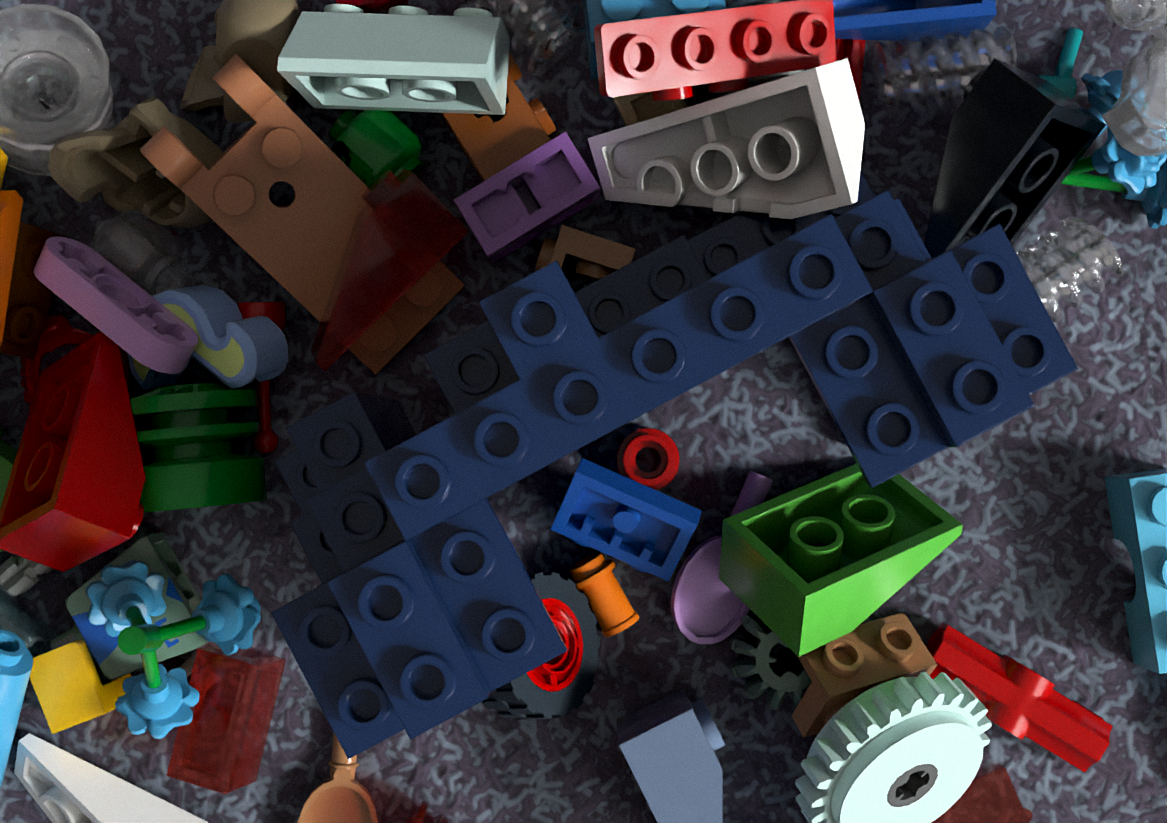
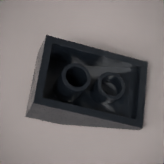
M994 58L988 68L981 70L969 82L964 91V101L952 117L924 245L931 258L962 244L998 224L1001 225L1013 246L1106 124L1049 81Z

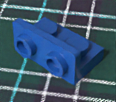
M582 458L550 530L568 537L578 545L591 547L621 560L637 571L650 573L669 582L698 525L702 510Z

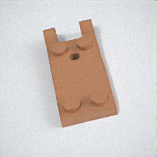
M235 54L212 79L255 122L209 168L165 126L139 150L156 169L181 189L376 375L465 285L272 89ZM284 181L292 185L294 198L290 204L277 206L270 201L269 190L276 182Z

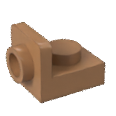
M562 225L557 240L545 238L534 272L556 260L563 271L568 260L577 263L576 275L596 282L630 264L636 249Z

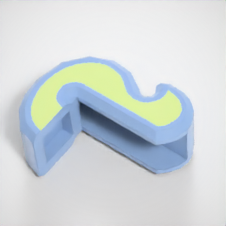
M202 284L169 289L152 296L189 325L198 336V343L186 367L193 358L231 389L245 386L255 378L259 382L273 379L285 370L288 362V344L281 329L266 316L243 319L237 304L223 290ZM127 353L131 374L143 390L173 384L183 373L166 374L152 370Z

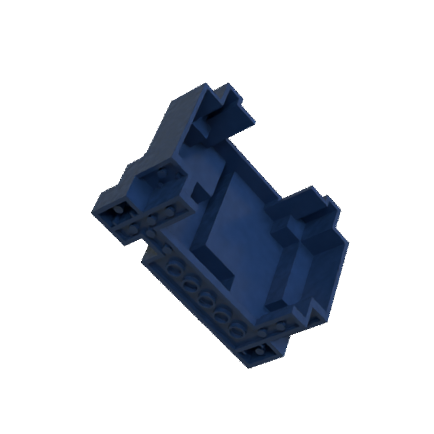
M860 171L858 201L853 204L794 219L773 218L765 213L742 211L689 240L686 239L685 235H682L575 293L556 260L479 301L488 321L423 355L455 415L416 434L398 400L354 391L286 428L296 449L274 460L303 515L290 522V525L315 570L321 585L272 611L271 614L347 758L350 759L404 729L411 740L486 700L495 689L567 652V647L487 498L787 337L790 338L870 488L887 481L948 447H959L1034 407L1035 405L1030 397L1031 394L1078 370L1000 224L931 258L901 200L898 198L894 201L889 190L875 197L862 171Z

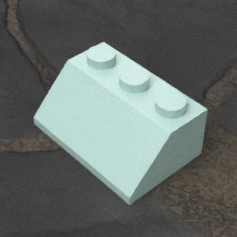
M329 4L324 7V12H301L278 57L277 71L313 108L505 115L510 37L501 17H493L491 12L479 8H459L454 11V16L428 15L426 10L413 6H394L389 8L388 14L364 13L362 9L348 4Z

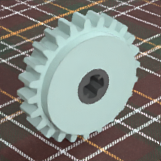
M921 672L918 677H900L868 689L852 699L833 715L812 743L807 759L802 760L801 767L806 774L795 781V785L801 792L795 797L796 802L802 809L801 812L809 823H932L963 795L978 772L983 759V747L990 742L989 737L984 733L992 726L991 721L985 716L988 712L987 708L961 679L957 677L951 680L944 672L938 674L934 679L927 672Z

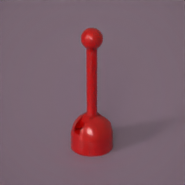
M286 301L236 303L243 319L266 316L282 332L284 331L286 326ZM257 380L259 398L258 422H261V432L254 435L253 445L261 453H270L278 445V436L271 429L270 380L261 382Z

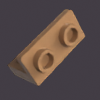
M899 613L862 623L852 632L798 657L812 682L791 717L803 738L818 734L833 715L852 699L868 689L900 677H918L921 672H927L930 676L937 663L905 614Z

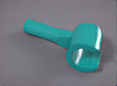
M1078 28L1068 29L1057 66L1055 67V74L1037 75V77L1049 81L1071 99L1075 96L1077 90L1076 79L1072 77L1073 65L1083 36V31Z

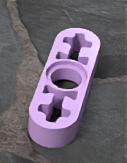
M50 237L46 240L34 268V274L41 283L144 366L166 374H178L184 371L198 343V336L189 325L89 246L66 237Z

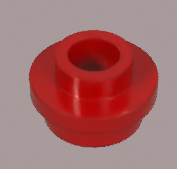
M653 428L639 429L626 436L621 442L616 456V464L620 475L654 490L667 486L674 479L680 463L679 451L675 442L666 433ZM645 447L655 449L660 456L658 467L651 472L641 471L635 461L637 453Z

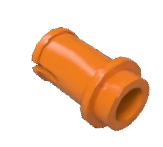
M599 551L578 561L568 571L573 578L572 581L576 584L575 587L580 592H583L589 600V608L594 612L602 628L603 635L611 637L632 626L640 617L637 611H634L612 571L616 567L614 560H606L603 553Z

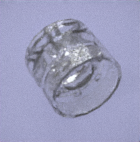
M23 3L0 10V148L8 157L7 165L30 175L51 176L48 169L49 155L59 139L85 131L104 130L112 126L115 127V102L111 86L110 63L99 36L80 17L53 5ZM44 101L45 104L51 109L46 110L44 106L38 102Z

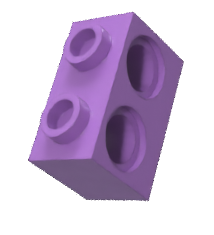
M565 131L453 201L493 265L598 201L600 186Z

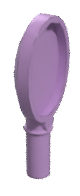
M749 471L730 516L763 503L773 480L756 472ZM722 535L706 539L695 547L683 562L672 588L670 605L672 619L676 628L687 639L697 644H714L723 641L736 631L741 625L740 620L750 611L719 579Z

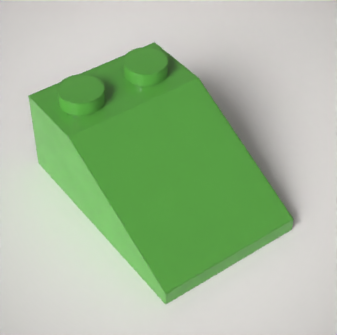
M856 463L723 519L719 579L800 657L852 632L956 540L962 533L963 524L900 474L870 488Z

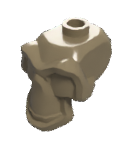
M223 0L215 13V23L217 24L216 46L209 45L203 48L187 80L179 110L193 113L206 107H223L225 119L231 123L255 121L212 79L235 54L286 104V100L294 94L296 89L277 71L278 57L300 16L297 1Z
M154 96L145 99L141 104L131 108L128 116L120 121L116 127L112 126L104 130L85 131L59 139L50 151L48 169L52 178L78 202H88L98 193L102 192L104 202L117 211L132 214L143 213L149 219L161 225L178 229H193L205 226L212 219L181 189L156 169L139 149L165 126L208 168L223 152L187 120L170 113L165 104Z

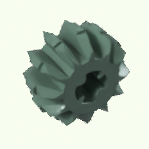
M744 615L740 622L753 637L751 641L741 637H733L730 640L729 646L733 651L749 655L750 657L737 660L730 666L735 677L751 676L744 688V692L750 699L760 696L767 689L766 701L768 707L772 710H779L783 704L785 692H788L793 705L797 707L804 695L802 689L812 682L799 658L790 668L783 663H779L774 669L771 668L769 663L776 662V658L770 653L772 648L777 643L786 648L788 646L766 624L760 627L751 616Z

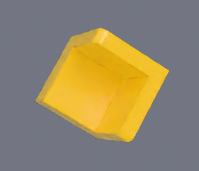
M82 639L34 657L30 674L31 683L52 734L116 709L115 702L120 696L125 695L122 687L123 682L126 678L132 677L129 673L102 684L87 645Z

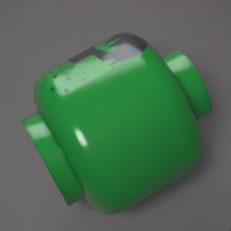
M348 109L335 121L328 135L334 140L331 150L378 198L386 196L389 200L397 198L417 178L424 167V162L419 159L422 150L421 139L391 111L363 110L359 112Z

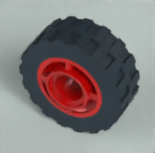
M554 572L530 573L528 575L567 647V652L495 689L490 693L489 698L482 701V703L488 709L497 711V715L503 718H514V720L562 718L569 715L571 709H578L584 702V696L586 693L591 692L594 685L593 678L595 672H598L600 662L598 659L600 635H597L595 625L597 620L594 612H591L589 608V600L583 592L578 591L575 587L576 584L569 578L563 579L560 577V574Z

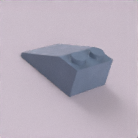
M683 687L616 721L619 746L657 823H723V770L715 750L725 746V743L702 697L691 702Z

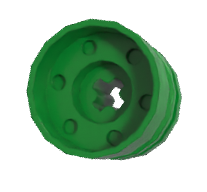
M200 383L158 387L149 393L136 398H130L133 418L149 417L150 430L136 431L139 447L152 448L153 461L143 464L146 478L140 503L144 506V512L267 500L264 458L254 455L233 454L232 441L260 433L261 422L231 423L230 411L259 407L258 390L231 389L220 383Z

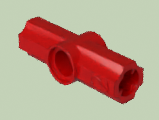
M944 622L933 632L925 645L937 663L930 677L934 679L938 674L944 672L951 680L957 677L961 679L987 708L988 712L985 716L996 725L1021 740L1026 736L1084 773L1091 765L1099 762L1110 744L1109 737L1113 726L1104 721V718L1078 702L1070 700L1055 691V684L1005 654L1001 658Z

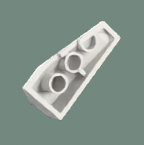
M846 58L587 139L605 200L668 207L688 205L713 208L715 212L734 213L746 211L769 214V217L794 219L850 205L858 201L865 122L849 61Z
M30 733L18 740L14 774L52 823H209Z

